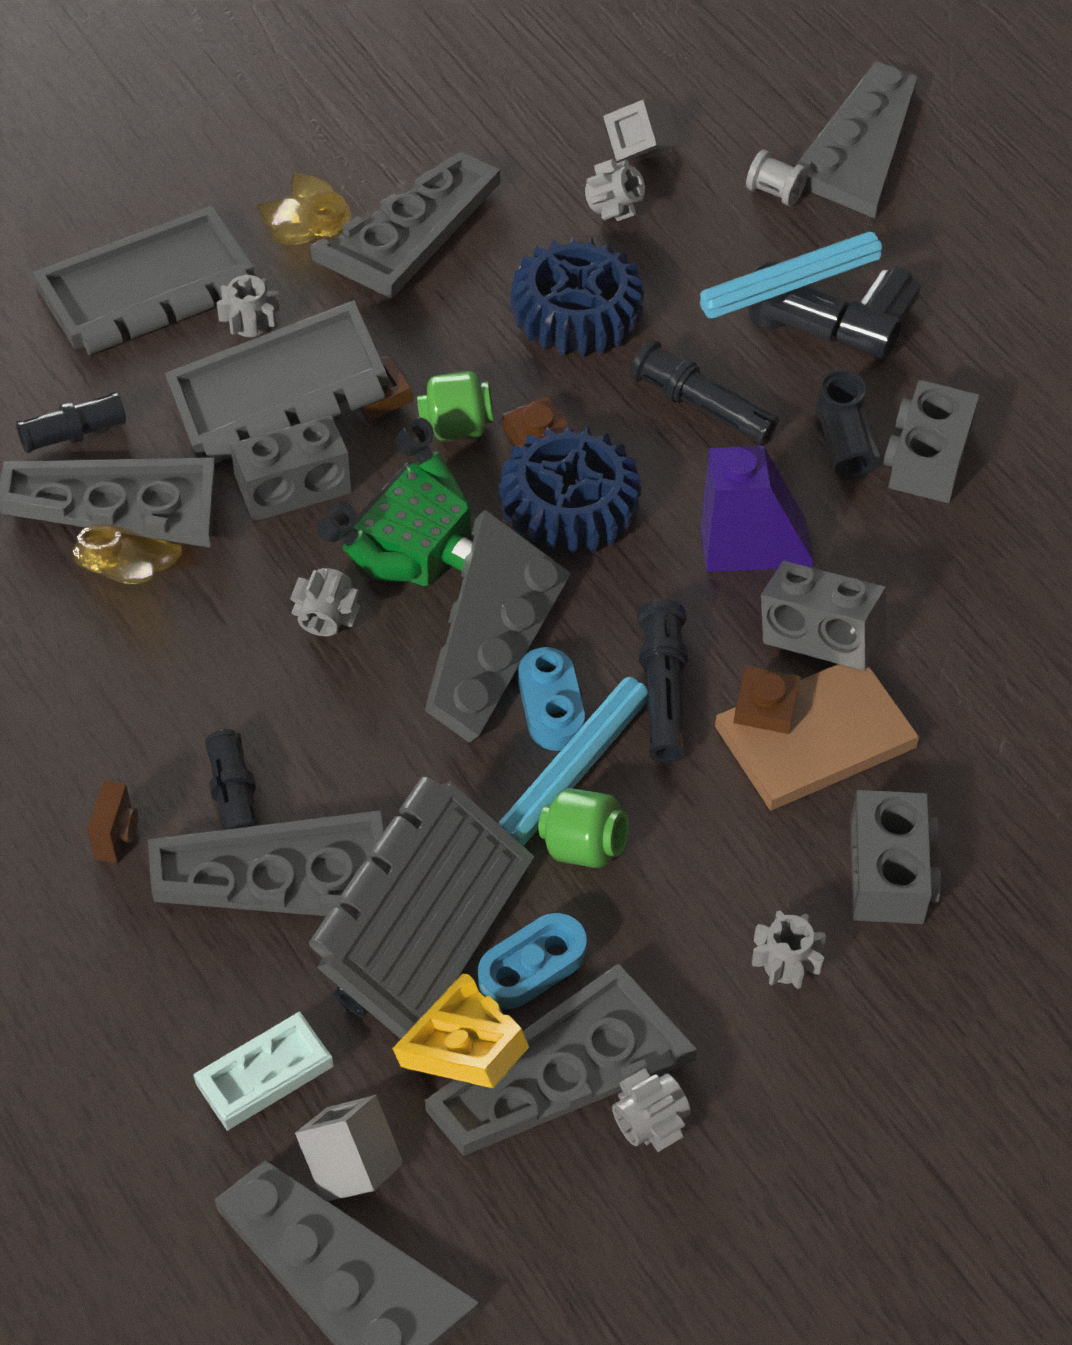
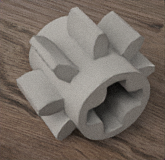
M610 159L594 165L596 175L587 178L585 196L590 208L594 212L601 214L603 220L614 217L616 221H620L636 215L633 205L643 202L645 194V184L640 172L636 168L629 166L626 160L616 163L614 159Z
M242 275L234 278L228 286H221L222 300L217 302L218 317L221 322L229 321L231 334L237 333L244 337H256L264 333L268 326H276L275 312L280 310L278 291L267 290L265 278L260 279L253 275Z
M331 568L314 570L310 580L301 577L297 579L290 598L295 603L292 614L298 616L300 626L309 633L317 636L338 634L341 624L348 627L354 625L360 605L356 602L359 590L353 589V583L350 578L338 570Z
M780 910L776 911L775 921L771 924L770 928L760 924L756 926L754 942L757 947L753 950L751 963L755 967L764 966L766 973L769 975L770 985L773 986L777 982L784 984L793 983L798 989L801 988L803 977L807 971L818 975L822 972L824 957L820 952L824 949L826 934L824 932L814 933L812 926L808 923L809 915L804 914L801 917L784 915Z
M644 1068L619 1083L623 1092L618 1094L620 1101L612 1105V1111L620 1130L632 1145L638 1146L643 1142L646 1145L652 1143L656 1151L659 1152L683 1138L680 1129L685 1126V1123L682 1119L690 1115V1106L683 1090L672 1076L665 1074L659 1078L655 1074L650 1077Z

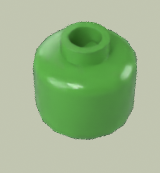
M474 371L434 375L428 381L427 395L417 396L419 417L426 419L432 425L434 436L441 442L480 437L485 433L487 423L494 422L489 381L481 382L479 376Z
M566 788L556 795L551 805L548 804L542 809L539 817L538 831L540 837L545 839L547 850L554 860L602 868L613 857H619L624 851L629 834V819L627 813L621 811V807L615 797L610 794Z

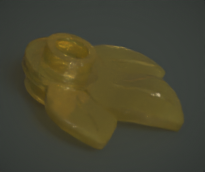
M305 174L293 175L291 198L257 204L262 220L268 226L275 229L272 234L273 241L287 245L307 243L319 235L333 236L343 232L342 226L352 219L349 205L341 195L333 192L332 186L329 183Z
M94 525L83 529L78 534L77 542L73 546V557L79 566L92 572L103 573L111 580L130 584L144 583L154 578L153 572L169 568L182 554V547L180 545L154 538L123 534L116 528L108 525Z

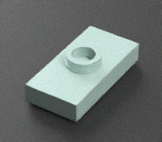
M299 1011L193 1075L195 1084L228 1131L333 1067V1059Z

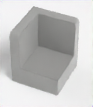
M642 99L603 116L616 161H628L655 149L672 150L681 146L671 108L667 101Z
M376 1095L326 1107L295 1132L321 1198L326 1201L374 1191L398 1170L403 1163Z

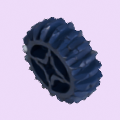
M573 237L565 245L552 240L549 250L535 247L532 257L522 258L519 270L514 272V277L512 278L510 307L513 308L517 328L524 329L528 341L539 340L543 351L553 346L558 347L561 356L568 350H578L583 358L587 349H594L598 353L603 354L607 344L619 347L624 336H632L636 323L640 322V316L643 314L644 286L642 285L637 265L629 264L627 253L614 254L611 243L601 248L595 246L593 238L586 244L576 243ZM547 292L550 293L549 295L543 297V295H544L545 293H547ZM610 296L612 299L607 302L605 298Z
M567 424L563 433L555 434L547 427L542 435V439L528 435L524 447H513L510 460L504 461V467L501 470L502 483L499 484V499L502 500V512L505 520L512 522V527L517 534H528V540L533 546L542 542L547 543L551 554L558 547H567L573 557L578 547L585 546L592 553H595L599 546V541L613 546L617 533L628 532L631 520L636 518V513L639 511L642 482L640 475L637 474L638 468L635 464V459L627 457L624 444L612 446L608 433L598 438L593 437L589 426L582 433H573Z

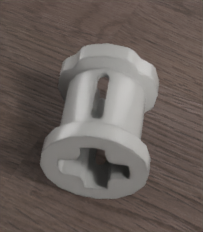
M762 149L750 166L746 179V188L752 192H757L759 189L781 198L782 203L792 207L800 198L805 187L808 169L799 164L793 167L774 159L770 151Z

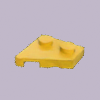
M462 974L392 1049L400 1066L403 1068L494 1088L527 1051L529 1045L522 1028L509 1015L502 1014L499 1005L490 995L484 997L479 992L474 979L470 975Z

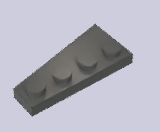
M876 61L794 166L796 167L799 164L808 169V177L803 189L875 218L882 191H884L892 159H894L898 147L899 137L914 96L917 77L893 66Z
M460 151L415 180V187L410 191L400 195L393 193L380 202V210L362 220L357 216L342 226L343 233L331 241L322 238L311 245V258L313 261L392 299L500 184V169Z
M215 459L3 462L0 479V513L211 548L216 482Z
M486 510L475 519L472 531L474 540L471 551L465 557L461 576L464 578L458 600L452 605L448 623L451 624L446 645L440 650L424 710L469 743L480 735L571 574Z
M381 810L149 839L150 878L154 902L327 916L333 907L344 910L339 905L338 898L364 861L374 863L370 859L369 853L384 832Z
M618 963L523 1030L529 1048L494 1088L454 1079L425 1100V1109L459 1152L465 1156L622 1091L619 1084L621 1081L644 1068L652 1077L655 1074L659 1076L696 1061L697 1049Z
M266 1160L215 1199L217 1211L334 1345H441L479 1313L478 1301Z

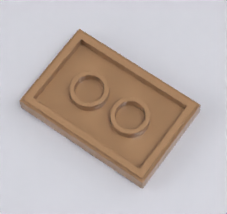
M837 664L800 680L789 734L733 723L736 707L716 715L715 721L716 729L770 811L917 748L919 740L915 730L869 666L866 671Z

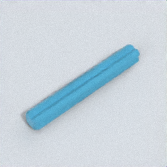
M866 232L713 286L700 293V307L707 318L714 319L877 261L881 257V249L883 248L881 240H878L874 232Z
M633 677L623 679L499 821V825L522 846L538 830L539 817L544 806L551 805L556 795L564 789L574 788L647 703L648 688L644 683H639Z

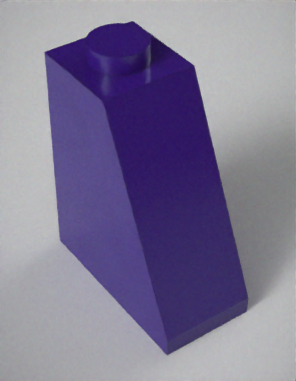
M765 447L709 448L700 530L706 572L778 569L782 561L812 567L813 557L806 518Z

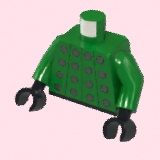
M419 417L411 423V428L418 436L419 442L414 441L405 428L396 436L397 449L407 456H416L419 461L416 464L407 461L358 516H356L354 509L348 503L337 501L327 509L329 516L323 518L318 524V533L323 540L327 542L341 540L344 543L343 550L376 581H410L421 586L432 585L448 565L462 572L465 557L470 553L473 541L470 540L471 509L469 502L438 451L432 453L428 445L433 441L434 430L426 419Z

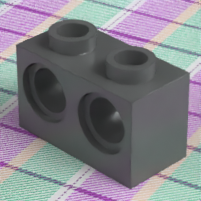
M923 380L918 381L913 399L903 397L895 428L903 429L901 437L891 435L886 449L883 465L892 467L888 488L945 503L950 502L972 429L980 394Z
M331 415L230 444L236 486L251 522L351 494L348 451Z
M782 561L761 593L764 644L866 671L886 637L885 586L805 565Z
M857 790L850 820L853 920L924 924L929 902L939 901L941 889L940 867L930 866V851L935 852L938 844V818L928 816L927 793ZM887 830H897L903 833V835L893 834ZM888 879H897L906 885H895L889 882Z

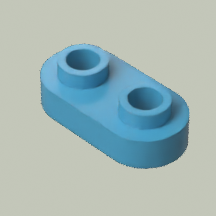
M549 647L538 648L527 653L519 664L518 684L528 730L533 741L540 747L552 751H561L585 723L583 703L571 659L558 649ZM542 669H550V670H553V671H552V672H542V671H540V670H542ZM558 712L565 715L561 718H554L549 716V714H555Z
M551 913L538 918L488 950L479 962L478 987L480 993L484 997L490 995L502 1009L518 1008L533 1000L581 967L585 960L587 936L583 926L569 915ZM558 946L565 949L566 952L555 956L549 954L546 950L550 947ZM505 977H511L517 980L518 983L511 987H505L500 985L498 981Z

